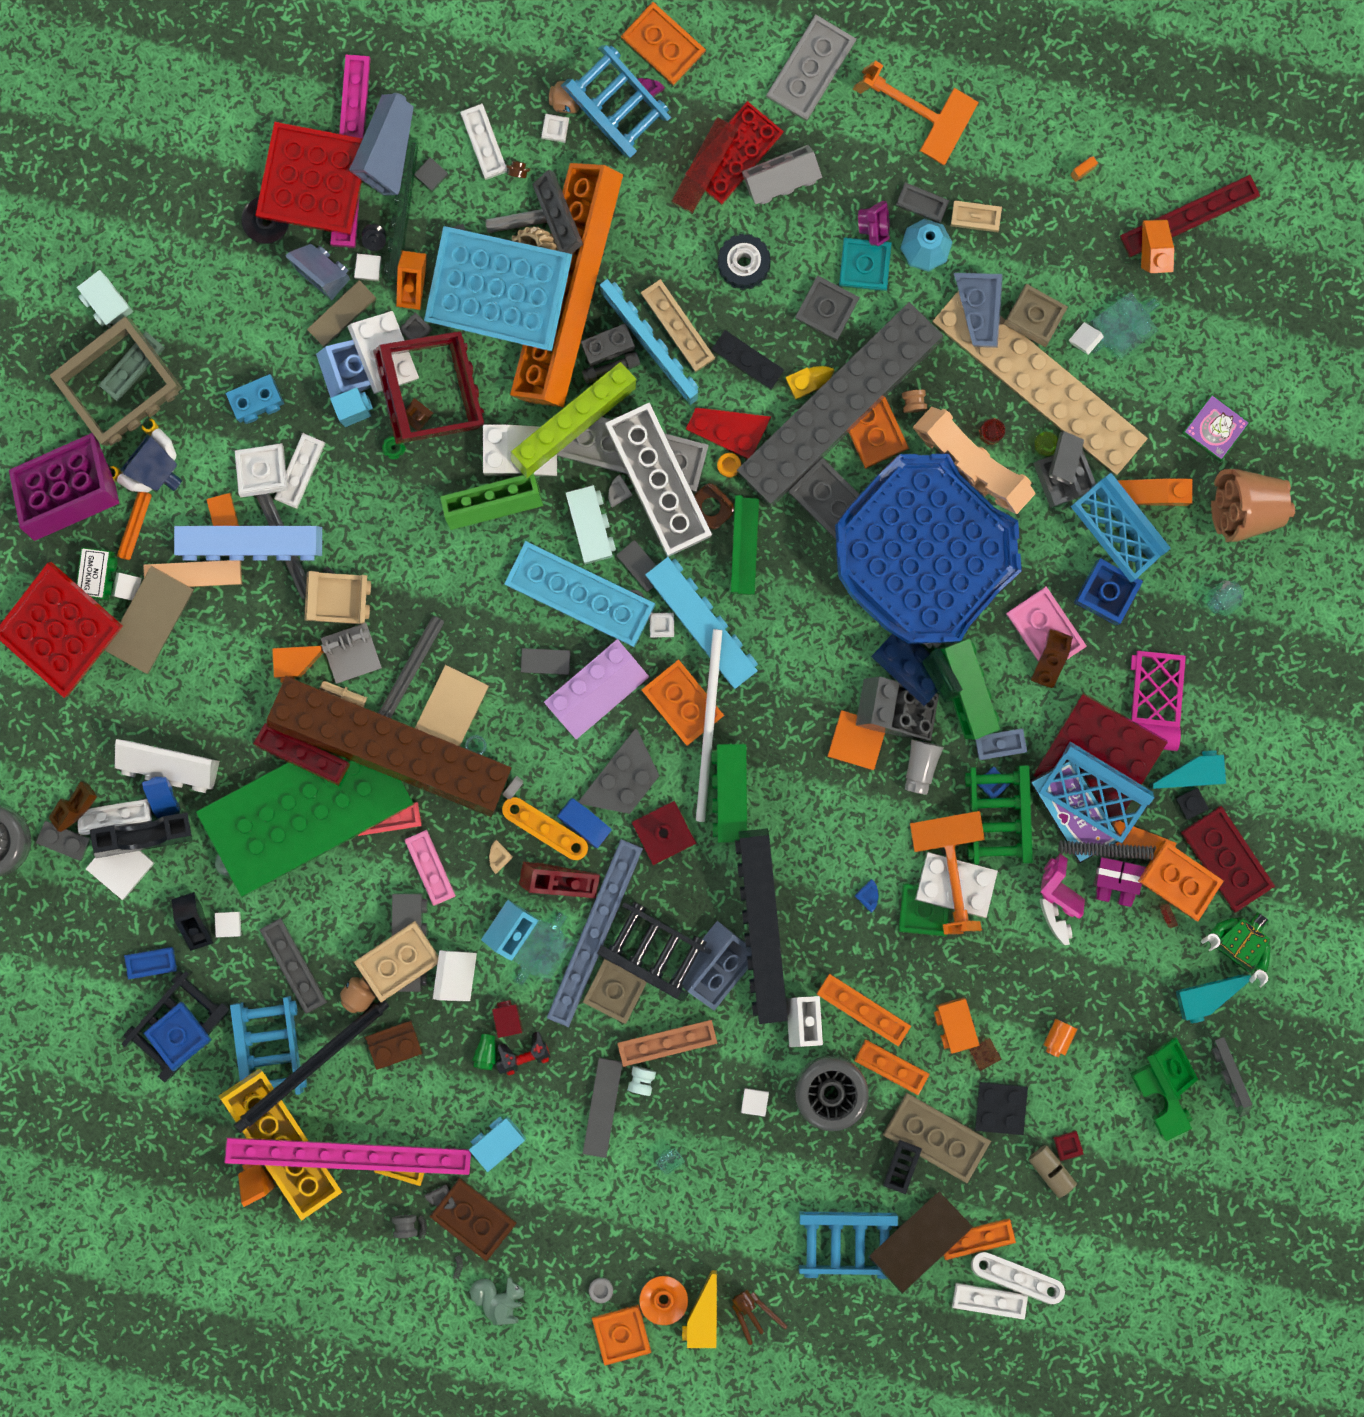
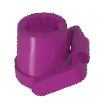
M880 201L871 208L858 211L859 233L869 235L870 245L880 246L890 239L887 201Z

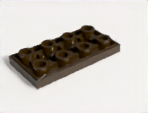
M939 1191L868 1258L903 1294L959 1242L973 1226Z

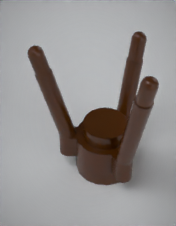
M746 1289L731 1300L734 1304L732 1308L737 1314L748 1345H752L753 1342L742 1313L749 1316L760 1334L764 1333L752 1312L756 1308L754 1303L783 1329H787V1325L757 1297L755 1292L750 1294L748 1289Z

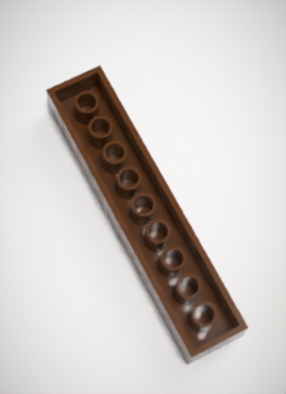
M285 676L267 717V727L490 817L493 816L512 769L510 766Z

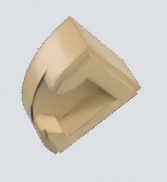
M496 840L491 846L489 861L492 870L497 874L513 856Z

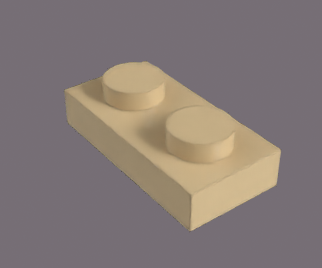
M954 201L950 226L998 232L1002 207Z

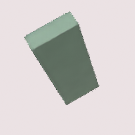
M145 331L144 337L159 355L165 347ZM137 343L130 348L99 384L117 402L151 364Z

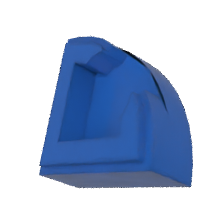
M871 879L854 896L872 913L877 906L879 895L877 886Z

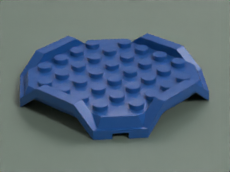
M899 454L871 481L835 524L838 577L845 589L885 630L908 644L960 642L969 626L995 596L1021 572V556L1018 554L1017 539H1019L1018 520L992 506L960 475L949 454Z

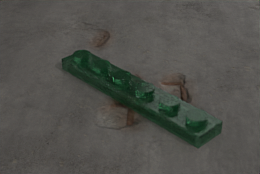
M416 137L408 138L400 191L398 195H395L394 204L398 205L397 214L392 215L391 228L395 229L394 237L389 238L388 252H391V259L385 265V276H388L389 282L397 284L398 264L402 251L405 249L419 147Z

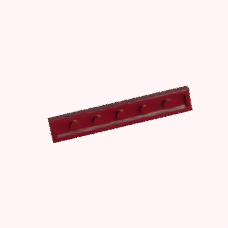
M1248 175L1154 220H1168L1171 237L1173 238L1259 198L1260 193L1251 175ZM1143 225L1119 236L1129 258L1142 252Z

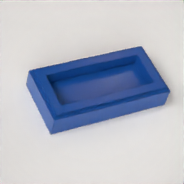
M173 947L124 956L128 979L177 971Z

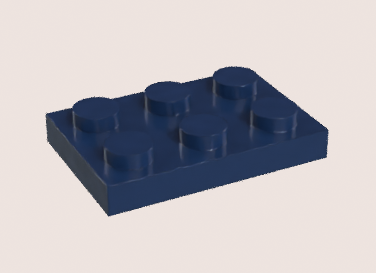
M891 634L871 656L923 706L946 683L939 661L920 643L908 644Z

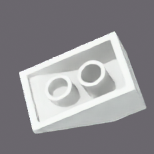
M483 425V474L485 476L523 475L511 462V451L540 427ZM557 454L535 471V476H557Z

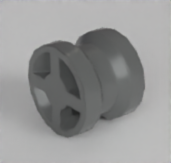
M416 1215L392 1217V1223L395 1225L393 1237L408 1238L417 1236V1229L414 1226Z

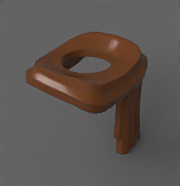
M713 483L704 485L694 495L710 529H718L733 514V503ZM707 498L717 499L721 506L719 513L715 516L704 514L702 511L704 500Z

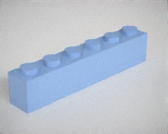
M174 526V555L182 556L184 561H197V556H206L208 561H220V556H229L231 561H244V556H253L254 561H267V556H276L277 561H291V556H300L301 561H315V556H322V527Z

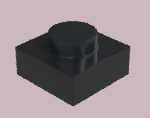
M1198 788L1175 798L1186 820L1209 809Z

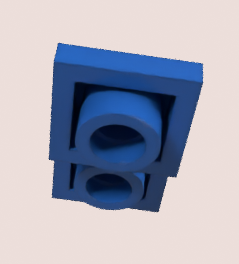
M153 777L149 781L142 782L147 800L156 818L180 813L179 803L173 796L172 786L166 777Z
M573 798L567 802L556 816L569 829L577 832L593 848H598L612 830Z

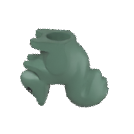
M511 1277L507 1279L506 1293H497L495 1284L489 1279H479L472 1284L470 1288L471 1300L475 1302L476 1306H483L484 1314L492 1321L493 1325L518 1323V1318L513 1316L514 1308L522 1307V1303L515 1300L522 1298L525 1292L521 1286L513 1282Z

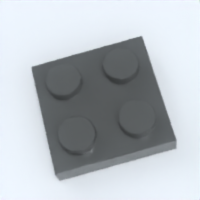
M817 275L795 320L838 341L860 297Z

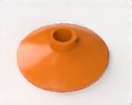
M669 1276L655 1277L644 1285L640 1293V1308L644 1316L652 1323L658 1325L673 1324L681 1319L686 1312L688 1306L686 1289L675 1278ZM666 1295L669 1300L667 1303H661L659 1297Z

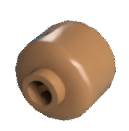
M558 81L555 86L550 88L549 104L553 106L556 112L577 113L580 107L561 87L565 81Z
M364 977L351 978L340 993L342 1006L351 1013L366 1011L376 997Z

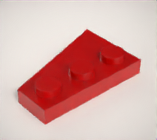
M695 408L686 431L748 459L755 453L771 416Z

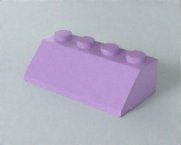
M617 639L544 701V703L573 737L578 739L647 680L649 676Z

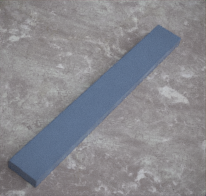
M622 839L620 840L549 1010L547 1019L566 1027L570 1026L599 956L597 952L600 946L604 944L643 848Z

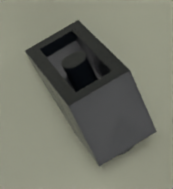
M195 892L171 899L174 921L190 951L213 944L202 905Z

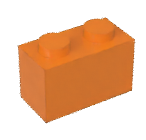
M962 997L936 1005L937 1011L933 1013L937 1026L942 1025L944 1034L940 1035L944 1049H949V1052L953 1054L980 1046L966 998Z

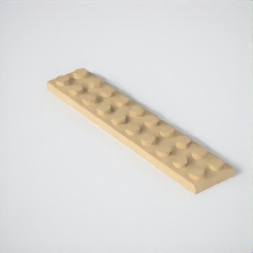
M958 290L932 323L1062 432L1065 431L1084 439L1083 449L1117 476L1148 438L1027 337L1004 325L1006 320L1000 316L998 348L973 347Z

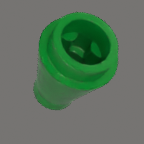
M481 1034V1039L472 1059L474 1061V1068L492 1070L493 1065H496V1036Z

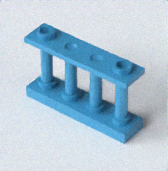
M601 45L598 49L604 56L580 80L567 79L561 87L624 157L631 158L637 152L633 147L634 141L658 117L663 121H668L671 118L667 113L669 109L661 100L656 101L621 62L619 59L621 55L613 46ZM611 63L620 74L596 98L592 97L590 99L584 93L586 87ZM627 81L636 92L612 116L606 117L601 112L602 105ZM643 99L652 110L628 134L622 135L617 129L618 123Z
M291 996L284 997V1005L248 1009L247 1007L244 1008L243 1002L230 1005L240 1081L252 1074V1070H255L256 1067L292 1063L293 1072L300 1067L294 1015H297L296 1001H292ZM285 1014L287 1029L252 1034L251 1031L247 1032L246 1022H249V1019ZM287 1038L289 1040L290 1053L256 1058L254 1055L250 1056L249 1046H252L253 1043ZM286 1078L269 1080V1082L275 1088ZM307 1079L295 1088L296 1095L304 1092L303 1088L307 1087Z
M799 1212V1223L807 1229L806 1265H799L800 1274H804L806 1278H818L819 1274L877 1275L879 1279H888L877 1266H865V1229H868V1226H877V1229H880L881 1245L889 1238V1230L892 1229V1226H898V1216L896 1213ZM819 1225H829V1229H831V1265H816V1233ZM843 1225H853V1229H855V1266H840L841 1229H843Z

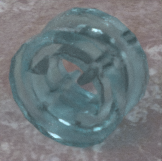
M478 735L469 737L466 740L465 749L470 750L469 745L473 744L471 741L477 739V742H482L483 748H479L481 751L477 754L483 755L487 750L486 740Z

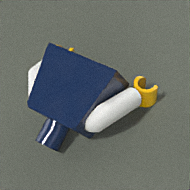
M149 419L153 423V427L146 429L142 425V429L147 436L123 467L119 469L110 466L116 472L113 477L114 482L135 492L148 493L152 489L158 491L163 484L172 491H175L182 482V479L173 473L178 465L175 462L177 454L171 439L158 428L157 423L153 419Z

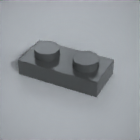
M45 821L36 843L82 861L91 838L83 835L80 836L79 833L69 829L59 832L51 822Z

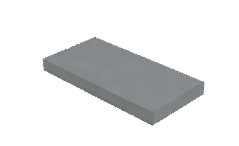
M815 14L768 91L766 98L807 122L856 42V38Z

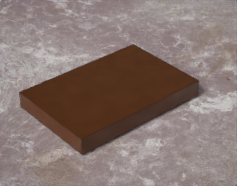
M462 1178L457 1180L430 1215V1218L486 1262L517 1224L515 1220ZM452 1197L456 1207L444 1209L447 1204H450L448 1200Z

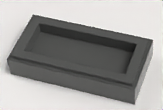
M905 182L896 206L940 224L949 200Z
M1065 431L1059 434L1048 477L1067 485L1073 484L1084 439Z
M634 540L616 556L648 592L654 586L646 578L645 574L656 567V565Z
M522 648L521 673L569 675V650Z

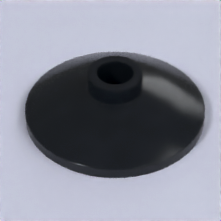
M259 197L251 200L242 213V226L247 236L261 244H271L280 240L286 234L289 224L271 220L270 225H263L264 219L255 216Z

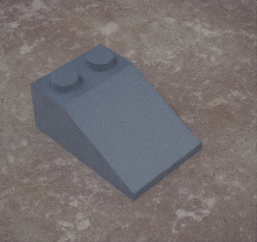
M309 244L288 252L286 258L294 269L331 301L350 280L346 274L349 270L339 261L334 264L328 258L330 254L320 245L316 248Z

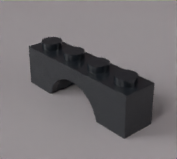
M188 812L164 816L156 821L141 825H113L90 830L93 853L96 859L193 841Z

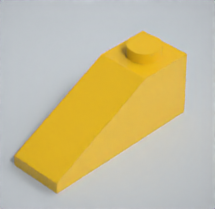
M717 1270L711 1271L687 1319V1326H682V1341H687V1348H716Z

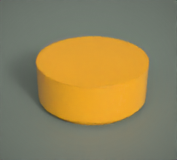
M733 453L723 454L717 462L719 473L727 478L736 476L737 469L741 466L739 457Z

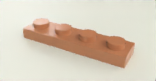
M707 1020L618 1042L617 1044L622 1065L625 1067L717 1044L712 1020Z

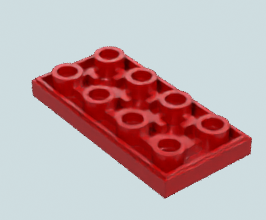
M747 101L685 175L719 204L723 205L744 180L742 171L756 166L782 136L784 131Z

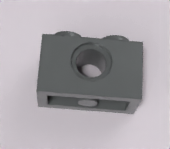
M626 324L581 341L590 367L597 366L635 350Z

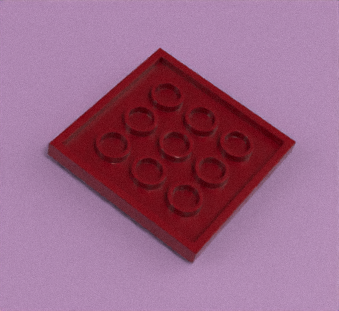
M1082 693L1033 776L1037 777L1055 767L1064 754L1069 742H1072L1142 785L1168 741L1089 695ZM1092 774L1085 775L1091 787L1098 786L1095 776ZM1100 780L1101 785L1106 784L1105 782ZM1115 788L1102 789L1105 801L1119 798L1118 791ZM1094 791L1099 801L1102 802L1100 791ZM1121 793V797H1122V798H1123V797H1127L1126 795H1124L1123 793ZM1132 800L1123 802L1125 811ZM1120 803L1106 805L1109 817L1123 815Z

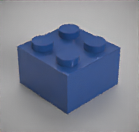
M1100 558L1096 560L1074 604L1117 626L1121 624L1143 581L1137 578L1130 582L1120 568Z

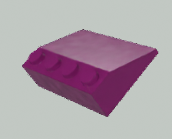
M93 433L9 470L19 527L34 541L120 504L114 479L100 444Z

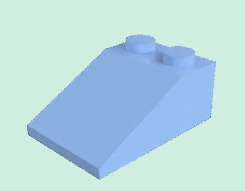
M353 340L325 346L316 354L330 398L356 387L360 391L372 388Z

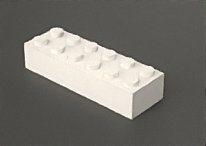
M650 403L605 423V427L666 556L674 555L712 536L711 531Z

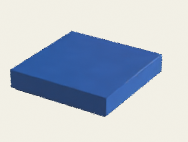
M184 1002L177 1004L144 1032L145 1036L172 1071L177 1070L212 1040Z

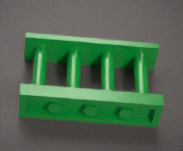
M1017 766V771H1013L1011 774L976 775V767L969 768V773H965V787H969L970 813L976 812L978 808L1014 807L1015 810H1018L1019 819H1015V822L982 823L983 833L1015 831V834H1019L1020 843H1017L1016 846L979 847V841L971 842V845L967 846L968 860H972L974 865H979V857L1016 856V858H1020L1021 863H1033L1029 766ZM1013 783L1018 788V795H1014V798L977 799L976 784Z

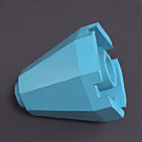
M923 219L906 228L900 249L906 257L909 266L929 272L935 267L946 263L952 240L943 224Z

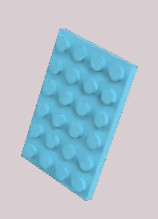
M443 226L424 321L552 351L572 254Z

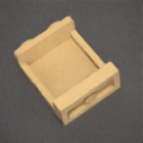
M308 571L304 621L364 624L365 619H369L370 605H366V595H370L371 581H367V575Z

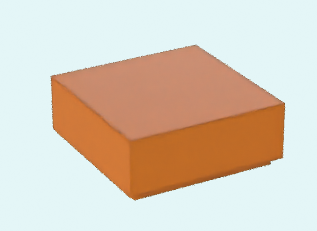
M1091 156L1074 168L1071 177L1075 182L1095 169L1098 162L1094 156Z

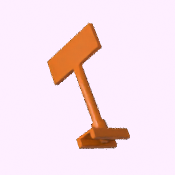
M875 60L866 66L861 72L865 74L864 79L855 84L853 90L860 94L869 88L877 92L882 91L931 121L933 127L919 151L938 163L945 165L979 102L953 88L940 114H937L887 84L886 79L879 76L884 65Z
M980 811L910 823L914 852L945 848L955 911L953 912L954 922L943 925L944 935L964 934L963 932L982 931L981 922L969 921L967 910H964L955 853L956 845L985 840Z

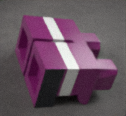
M1098 857L1096 877L1093 883L1096 886L1095 899L1109 902L1113 889L1120 891L1119 905L1132 907L1135 895H1140L1142 884L1138 880L1146 867Z

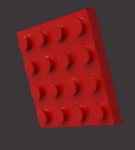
M274 122L255 216L257 218L351 236L362 180L349 171L363 138Z
M49 562L0 624V641L65 698L70 695L123 625L55 564Z

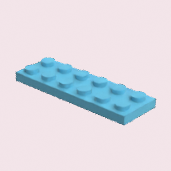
M606 279L600 284L603 297L688 404H693L698 400L699 387L690 376L686 378L683 375V367L675 357L671 360L668 356L667 346L660 338L656 341L653 337V329L645 319L642 322L640 321L637 314L638 310L631 301L625 302L622 295L623 291L617 283L613 282L611 284Z
M525 541L505 582L506 586L634 648L656 605Z

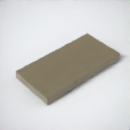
M151 566L120 622L123 627L105 651L149 674L194 589Z
M907 1092L883 1132L885 1137L897 1144L899 1140L921 1147L920 1157L965 1183L969 1182L991 1143L989 1139Z

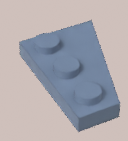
M954 273L973 347L998 348L1003 275Z

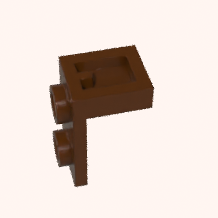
M1053 629L1049 630L1044 651L1034 670L1031 681L1054 688L1069 656L1073 636Z

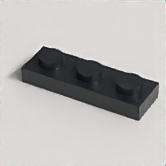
M724 330L711 349L712 352L770 391L784 372L783 368L726 330Z

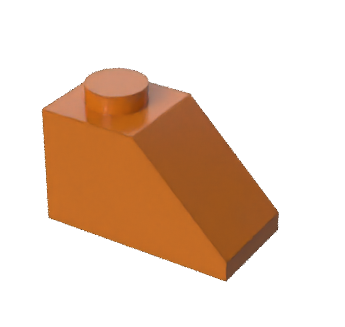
M1143 220L1141 269L1149 273L1173 272L1174 245L1168 220Z
M402 251L397 271L396 307L421 309L426 274V254Z
M322 646L273 648L274 678H280L281 683H283L285 676L294 680L297 677H302L324 653Z

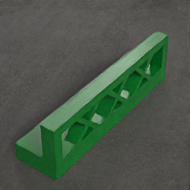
M735 495L731 594L755 595L758 498H743V496Z

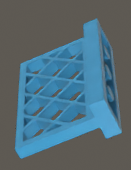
M1112 473L1093 485L1088 492L1071 506L1130 582L1136 580L1160 556L1171 549ZM1096 493L1103 502L1096 501ZM1082 503L1090 505L1091 514L1086 513L1081 506ZM1097 507L1104 509L1105 518L1097 516ZM1111 512L1118 521L1111 520ZM1098 523L1105 524L1106 533L1101 532L1098 528ZM1112 526L1119 528L1120 537L1112 534ZM1126 531L1133 540L1126 538ZM1113 542L1120 543L1121 552H1118L1113 547ZM1127 545L1134 547L1135 556L1128 554ZM1141 550L1148 559L1141 557ZM1128 561L1135 562V573L1128 566Z
M1069 742L1064 754L1039 790V793L1120 843H1123L1147 805H1150L1154 799V794L1151 790L1072 742ZM1066 760H1069L1076 765L1077 773L1063 776L1061 767ZM1060 772V777L1055 778L1057 773ZM1090 774L1095 776L1098 786L1084 789L1081 776ZM1079 777L1081 789L1067 792L1064 780ZM1100 780H1102L1106 784L1101 785ZM1062 781L1064 793L1053 795L1047 791L1051 783ZM1115 788L1118 791L1119 798L1105 801L1102 789ZM1099 790L1102 802L1088 805L1085 793ZM1121 793H1123V794L1126 795L1127 797H1123V798H1122V797H1121ZM1082 794L1085 806L1077 808L1071 806L1068 796ZM1134 800L1141 804L1136 812L1125 814L1124 801ZM1120 803L1123 815L1109 818L1106 805ZM1103 806L1105 819L1094 820L1090 817L1089 809ZM1132 817L1129 823H1127V818ZM1124 819L1126 827L1121 835L1111 830V821ZM1102 823H1107L1108 828L1102 825Z

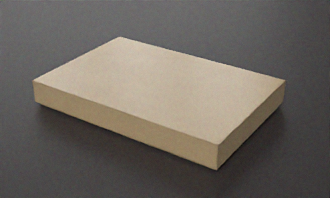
M445 665L415 728L461 746L489 686Z
M414 921L354 963L379 1001L383 1002L438 964L439 955L417 922Z

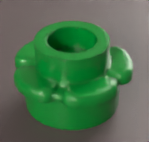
M392 436L387 437L382 446L383 454L393 460L398 459L406 450L403 443L396 444L395 438ZM393 445L396 446L395 450H392Z

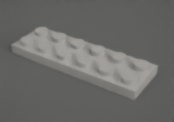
M601 417L557 453L559 457L628 474L605 427V423L611 421V419ZM665 434L691 491L697 492L709 445Z

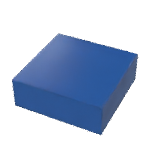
M993 766L986 774L1001 773ZM1010 783L977 785L989 798H996Z

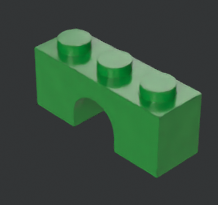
M1151 1064L1130 1073L1141 1096L1145 1098L1153 1093H1159L1164 1098L1163 1110L1152 1116L1163 1140L1168 1141L1192 1129L1189 1123L1193 1121L1187 1108L1182 1109L1178 1101L1182 1099L1181 1095L1169 1101Z

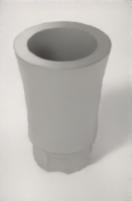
M911 739L905 790L927 795L929 784H932L933 775L944 747Z

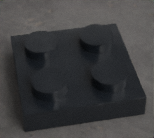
M979 1081L974 1130L1024 1136L1028 1087Z

